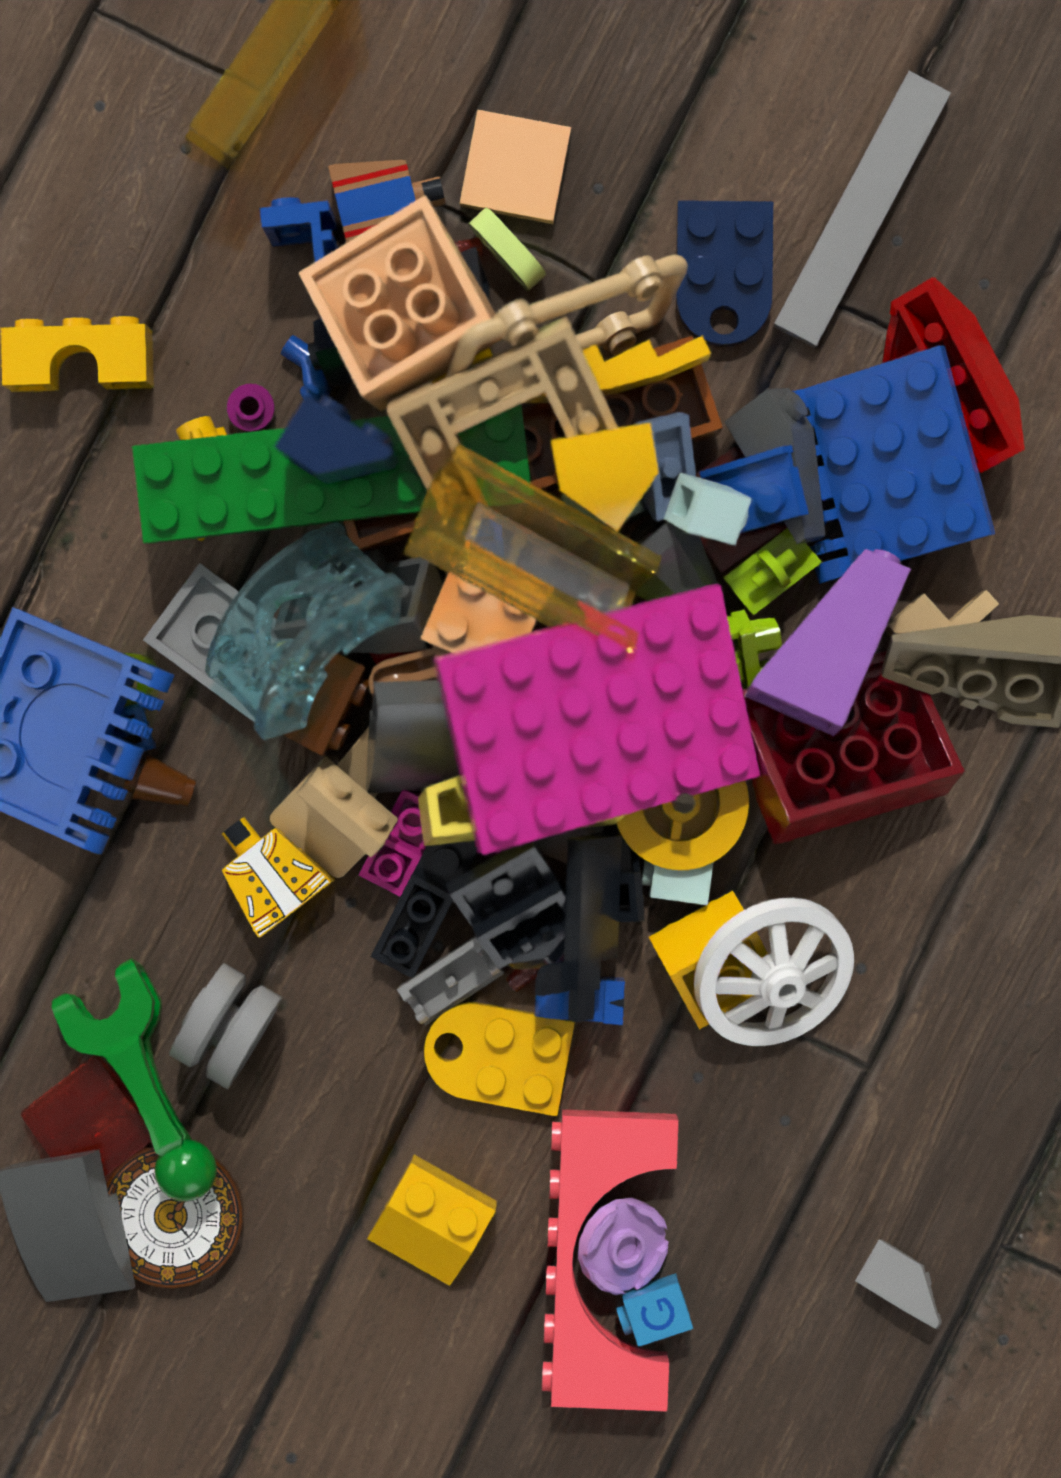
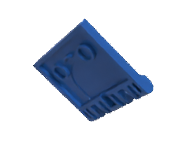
M939 345L811 387L793 391L803 400L807 410L809 409L810 416L806 417L815 429L818 445H815L817 458L822 456L824 465L818 466L821 500L825 502L834 499L836 507L823 511L824 526L826 523L839 520L844 536L833 540L826 539L816 542L813 546H810V549L817 556L846 548L848 551V556L829 560L815 567L819 584L840 579L865 549L872 552L876 549L884 550L898 557L900 561L996 534L945 346Z
M13 607L0 637V811L78 847L102 855L109 835L79 823V817L113 829L116 817L103 809L85 805L91 789L102 793L103 796L110 799L122 801L125 799L128 790L108 780L96 777L100 768L118 777L132 781L145 750L139 745L114 736L115 728H121L147 739L150 738L153 730L145 722L121 715L127 698L137 702L146 709L160 711L164 700L133 688L134 681L168 693L175 675Z

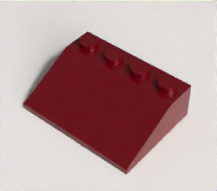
M887 651L873 655L845 723L835 736L745 697L747 689L743 690L760 772L759 777L752 778L758 806L775 845L947 795L965 772L930 694L882 677L881 669Z

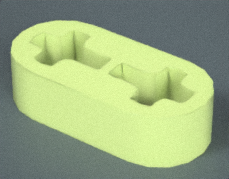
M487 207L468 223L470 229L482 244L527 291L547 275L534 256Z

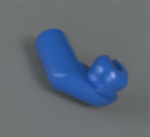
M292 335L284 345L281 355L302 368L304 385L300 389V394L303 400L308 395L319 402L323 395H330L332 388L329 387L323 370H314L308 352V344Z

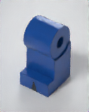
M600 977V989L595 990L594 1019L587 1021L623 1025L624 978ZM569 992L542 997L535 995V1016L568 1020Z

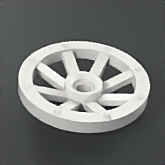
M780 898L751 906L727 921L705 946L699 958L694 977V991L698 1006L711 1027L721 1036L735 1043L749 1046H768L794 1039L822 1022L843 998L849 986L854 967V951L850 937L838 919L828 909L809 900ZM785 922L807 923L809 926L791 956L788 953ZM768 926L771 954L761 958L742 941L752 933ZM826 933L831 943L832 953L807 965L822 936ZM730 953L753 971L751 978L718 977ZM828 974L817 993L806 988L807 984ZM716 994L754 996L725 1013L718 1005ZM797 1003L803 1005L795 1012L785 1016L787 1008ZM770 1006L765 1022H745L746 1019Z

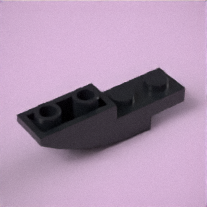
M475 841L426 846L370 957L411 978L415 976L453 902L446 883L469 871L478 853Z

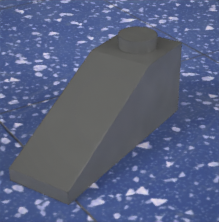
M789 388L766 389L728 418L725 424L745 457L781 446L792 445L793 453H791L794 467L798 468L809 514L784 521L797 544L819 541L826 534L814 430L806 417V405Z

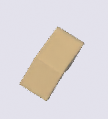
M984 590L975 595L948 620L924 593L917 596L887 623L884 631L888 635L976 623L987 616L999 603L987 590Z

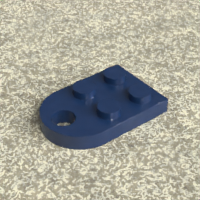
M678 200L676 255L682 256L688 264L687 273L676 293L677 312L686 330L695 338L703 336L708 345L730 347L741 344L757 334L769 315L772 305L774 201ZM720 309L731 311L737 319V328L730 334L715 332L710 324V317L715 311Z

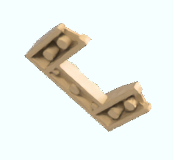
M567 316L539 328L533 339L520 346L511 347L433 384L432 380H429L386 400L387 413L442 519H448V505H479L480 519H490L495 516V511L458 432L544 392L567 437L618 428Z

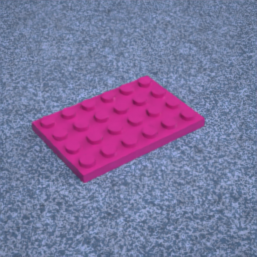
M712 584L433 658L477 851L482 855L671 802L683 793L692 796L760 776L721 585Z

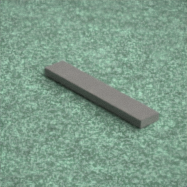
M908 71L773 325L774 327L813 348L816 347L951 92Z

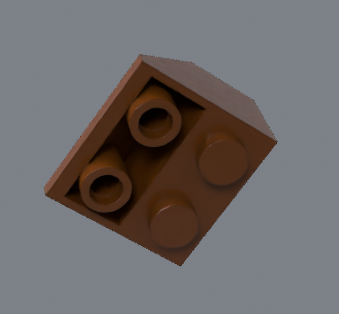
M315 647L275 727V731L322 756H330L333 749L342 751L354 727L347 720L354 706L363 708L371 693L368 677L372 670L331 650Z

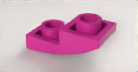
M401 791L391 811L398 818V821L384 845L371 858L367 857L359 873L360 877L401 897L426 848L423 841L418 797L422 793L419 791Z

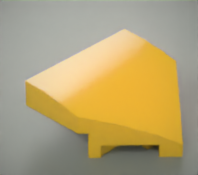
M644 423L551 440L560 492L618 532L659 473L651 424Z

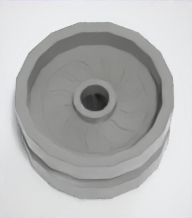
M224 963L215 973L207 987L201 990L181 1024L182 1028L175 1039L169 1055L188 1067H192L203 1059L212 1045L217 1047L206 1068L207 1078L228 1090L256 1048L283 997L261 985L251 991L241 1007L237 1006L236 1004L246 985V975Z

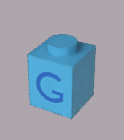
M676 1273L651 1281L638 1290L633 1287L630 1290L623 1291L626 1293L622 1294L624 1305L616 1308L625 1336L634 1333L638 1347L693 1329L691 1317Z

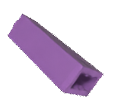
M865 549L754 678L746 691L745 697L835 736L845 723L910 568L901 565L900 559L887 551L876 549L872 552Z

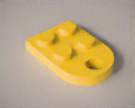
M478 1002L461 1003L445 1011L432 1024L425 1041V1063L435 1083L450 1095L466 1100L557 1116L575 1022L537 1017L532 1012ZM452 1033L460 1038L463 1050L457 1058L448 1060L438 1055L435 1049V1042L440 1035Z

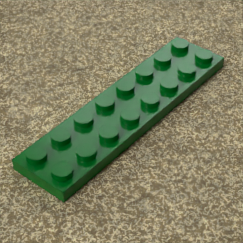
M521 403L458 432L491 504L532 500ZM389 416L351 420L350 423L362 429L367 422L391 437L390 441L395 444L392 449L399 459L395 468L329 484L323 483L285 459L274 447L286 428L132 446L143 543L146 545L438 510ZM448 505V509L473 507L479 505Z

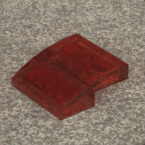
M97 1055L91 1057L21 1111L22 1118L50 1157L99 1149L104 1176L108 1175L151 1142L148 1128L138 1107L128 1097L126 1087Z

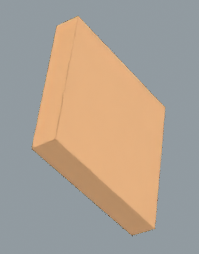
M477 110L461 192L460 207L480 211L487 207L496 214L553 224L571 127Z

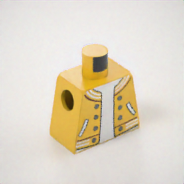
M243 817L221 834L238 855L236 859L222 869V872L258 938L272 930L335 880L333 876L289 840L278 828H274L264 837L260 838L246 818Z

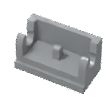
M473 936L417 973L413 978L399 985L397 991L402 999L410 1004L420 1024L424 1023L426 1026L448 1009L455 1007L505 974L503 968L498 969L476 939V936Z

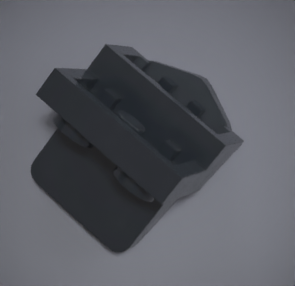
M534 840L509 847L446 883L450 897L471 924L476 939L498 969L506 965L512 969L541 968L545 964L558 962L563 955L566 888Z

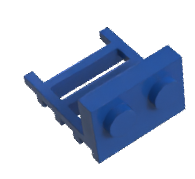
M286 197L271 201L272 207L260 208L262 229L272 247L313 242L315 262L339 248L332 231L337 230V222L328 201L301 203L299 198Z

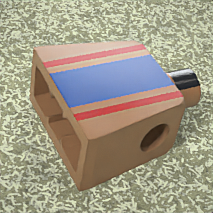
M406 160L343 163L328 166L346 243L423 196L429 199L433 208L446 205L440 177L411 183Z

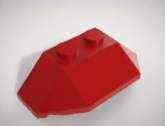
M935 277L928 279L891 301L889 313L891 318L886 334L882 364L939 345L945 346L978 471L982 473L1024 451L1019 399L976 316Z

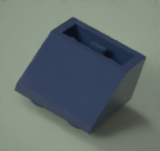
M307 395L274 446L285 459L325 484L392 470L399 462L392 449L395 444L390 441L391 437L367 422L362 429L350 423L353 417L348 414L349 411L325 395L322 396L319 402Z

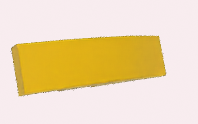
M703 336L660 357H657L649 340L605 362L596 344L583 350L604 396L662 381L707 362L711 355ZM544 392L522 403H550Z

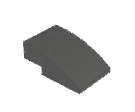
M380 549L296 564L293 566L274 627V633L277 638L301 645L351 653L379 654L427 650L430 643L421 640V636L445 581L431 555L387 563Z
M438 680L374 682L372 710L369 711L366 791L368 793L401 792L402 790L412 792L424 791L427 787L460 776Z
M99 1149L15 1163L0 1169V1193L11 1231L24 1264L35 1286L46 1302L130 1290L136 1287L117 1193L108 1194Z

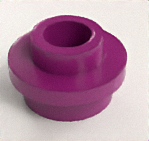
M241 385L228 398V417L240 430L246 432L260 431L267 427L274 417V400L271 394L260 385ZM248 399H255L259 403L258 411L251 416L243 414V403Z

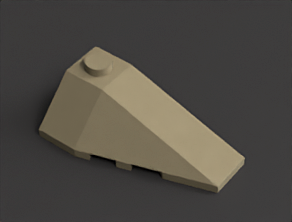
M1024 615L891 635L881 669L882 677L931 695L943 692L959 698L961 706L972 710L978 705L997 712L998 719L1011 724L1059 728L1061 723V618Z

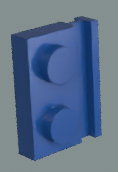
M792 445L781 446L700 471L701 479L705 478V480L729 486L752 498L748 508L747 522L739 534L809 514L798 468L794 467L791 453H793Z

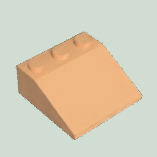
M426 196L421 197L299 272L361 396L379 411L387 408L386 400L424 382L433 381L447 373L463 333L473 325L494 318L496 315L486 295ZM499 337L483 343L478 347L476 355L502 340V338Z

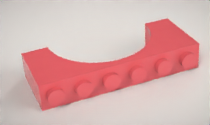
M562 1109V1122H552L551 1151H561L560 1170H550L549 1199H559L558 1218L548 1219L547 1247H557L556 1266H547L546 1295H555L554 1314H545L544 1343H553L552 1362H543L542 1391L551 1392V1407L667 1411L669 1359L667 1352L638 1347L607 1330L594 1317L583 1301L575 1281L572 1261L574 1246L581 1225L587 1214L604 1194L616 1185L636 1175L655 1170L677 1169L679 1120L676 1114Z

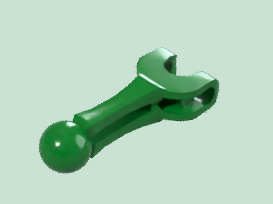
M131 958L116 968L115 978L118 982L121 1000L118 1009L109 1018L95 1019L85 1007L82 999L67 993H63L53 999L52 1011L68 1046L80 1053L103 1056L129 1090L148 1128L155 1153L158 1154L154 1173L160 1190L166 1196L176 1201H194L204 1196L213 1186L217 1174L216 1161L212 1152L204 1144L192 1140L178 1119L163 1088L155 1065L150 1037L161 1017L162 1001L144 967Z

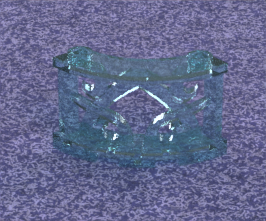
M339 522L312 530L272 557L247 581L235 596L223 615L210 643L205 673L211 679L218 677L255 718L254 730L263 740L304 728L307 725L313 700L328 676L323 670L328 662L340 649L347 654L366 638L399 623L404 583L394 573L386 575L345 535V528ZM343 563L347 569L339 574L337 567ZM359 581L363 583V585L357 588L353 587ZM313 597L306 613L307 626L295 639H282L271 645L273 616L282 603L297 598ZM249 668L253 670L251 676L244 669Z

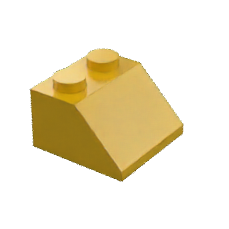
M733 891L712 900L708 905L649 936L652 945L699 1030L709 1025L696 1001L694 991L695 971L699 958L712 936L727 921L744 910ZM757 931L742 941L761 958L768 955ZM730 953L724 961L718 977L751 978L753 971ZM716 994L718 1005L725 1013L754 996Z
M414 1154L367 1239L450 1286L472 1254L496 1211L497 1201Z

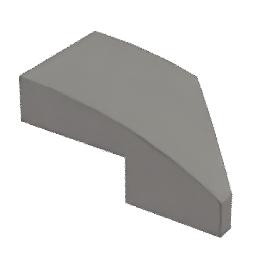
M879 1239L855 1281L935 1329H939L942 1321L940 1313L937 1312L929 1272H925L924 1265L886 1241Z

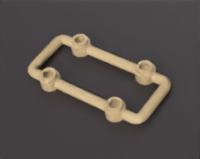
M670 255L655 261L651 256H643L630 262L616 275L528 305L525 300L512 302L498 311L494 318L475 324L463 333L445 379L469 369L478 347L485 342L501 337L504 341L510 342L512 346L517 347L535 337L538 332L535 325L625 292L629 296L636 297L638 301H645L653 297L650 305L643 311L629 316L624 311L613 313L600 321L595 328L576 335L582 350L596 344L597 348L602 346L604 350H610L612 355H619L629 350L636 343L637 339L634 334L655 326L664 318L687 273L688 264L680 255Z

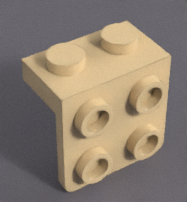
M326 756L270 815V822L274 827L281 830L289 840L335 878L343 877L365 854L371 858L384 845L398 821L397 817Z

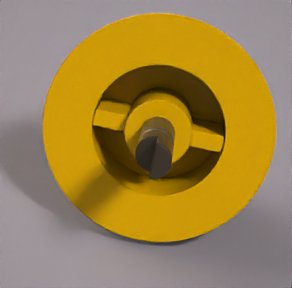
M741 781L692 796L683 793L678 795L674 801L628 813L616 824L629 847L637 855L653 865L670 870H691L704 867L725 855L739 839L745 827L749 810L746 781Z

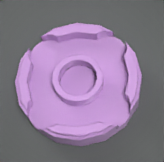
M634 1198L615 1199L599 1208L587 1222L579 1239L578 1260L582 1273L600 1290L614 1295L626 1294L623 1291L630 1290L633 1287L638 1290L647 1285L660 1271L668 1253L669 1241L665 1239L664 1228L667 1229L665 1220L649 1204Z

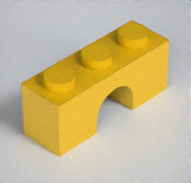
M112 317L110 318V325H92V320L88 318H65L62 320L63 326H44V321L39 319L15 320V327H1L2 386L11 392L59 391V371L61 365L69 356L80 352L90 353L95 356L98 364V383L105 389L154 388L153 334L146 324H139V318Z

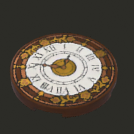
M153 1145L148 1146L129 1157L116 1169L106 1184L108 1194L117 1193L134 1278L145 1284L161 1288L190 1286L205 1280L218 1271L236 1248L244 1223L242 1194L237 1181L235 1182L226 1167L215 1158L217 1166L216 1179L211 1189L204 1196L189 1202H181L169 1198L160 1190L155 1179L154 1169L158 1154L155 1153Z

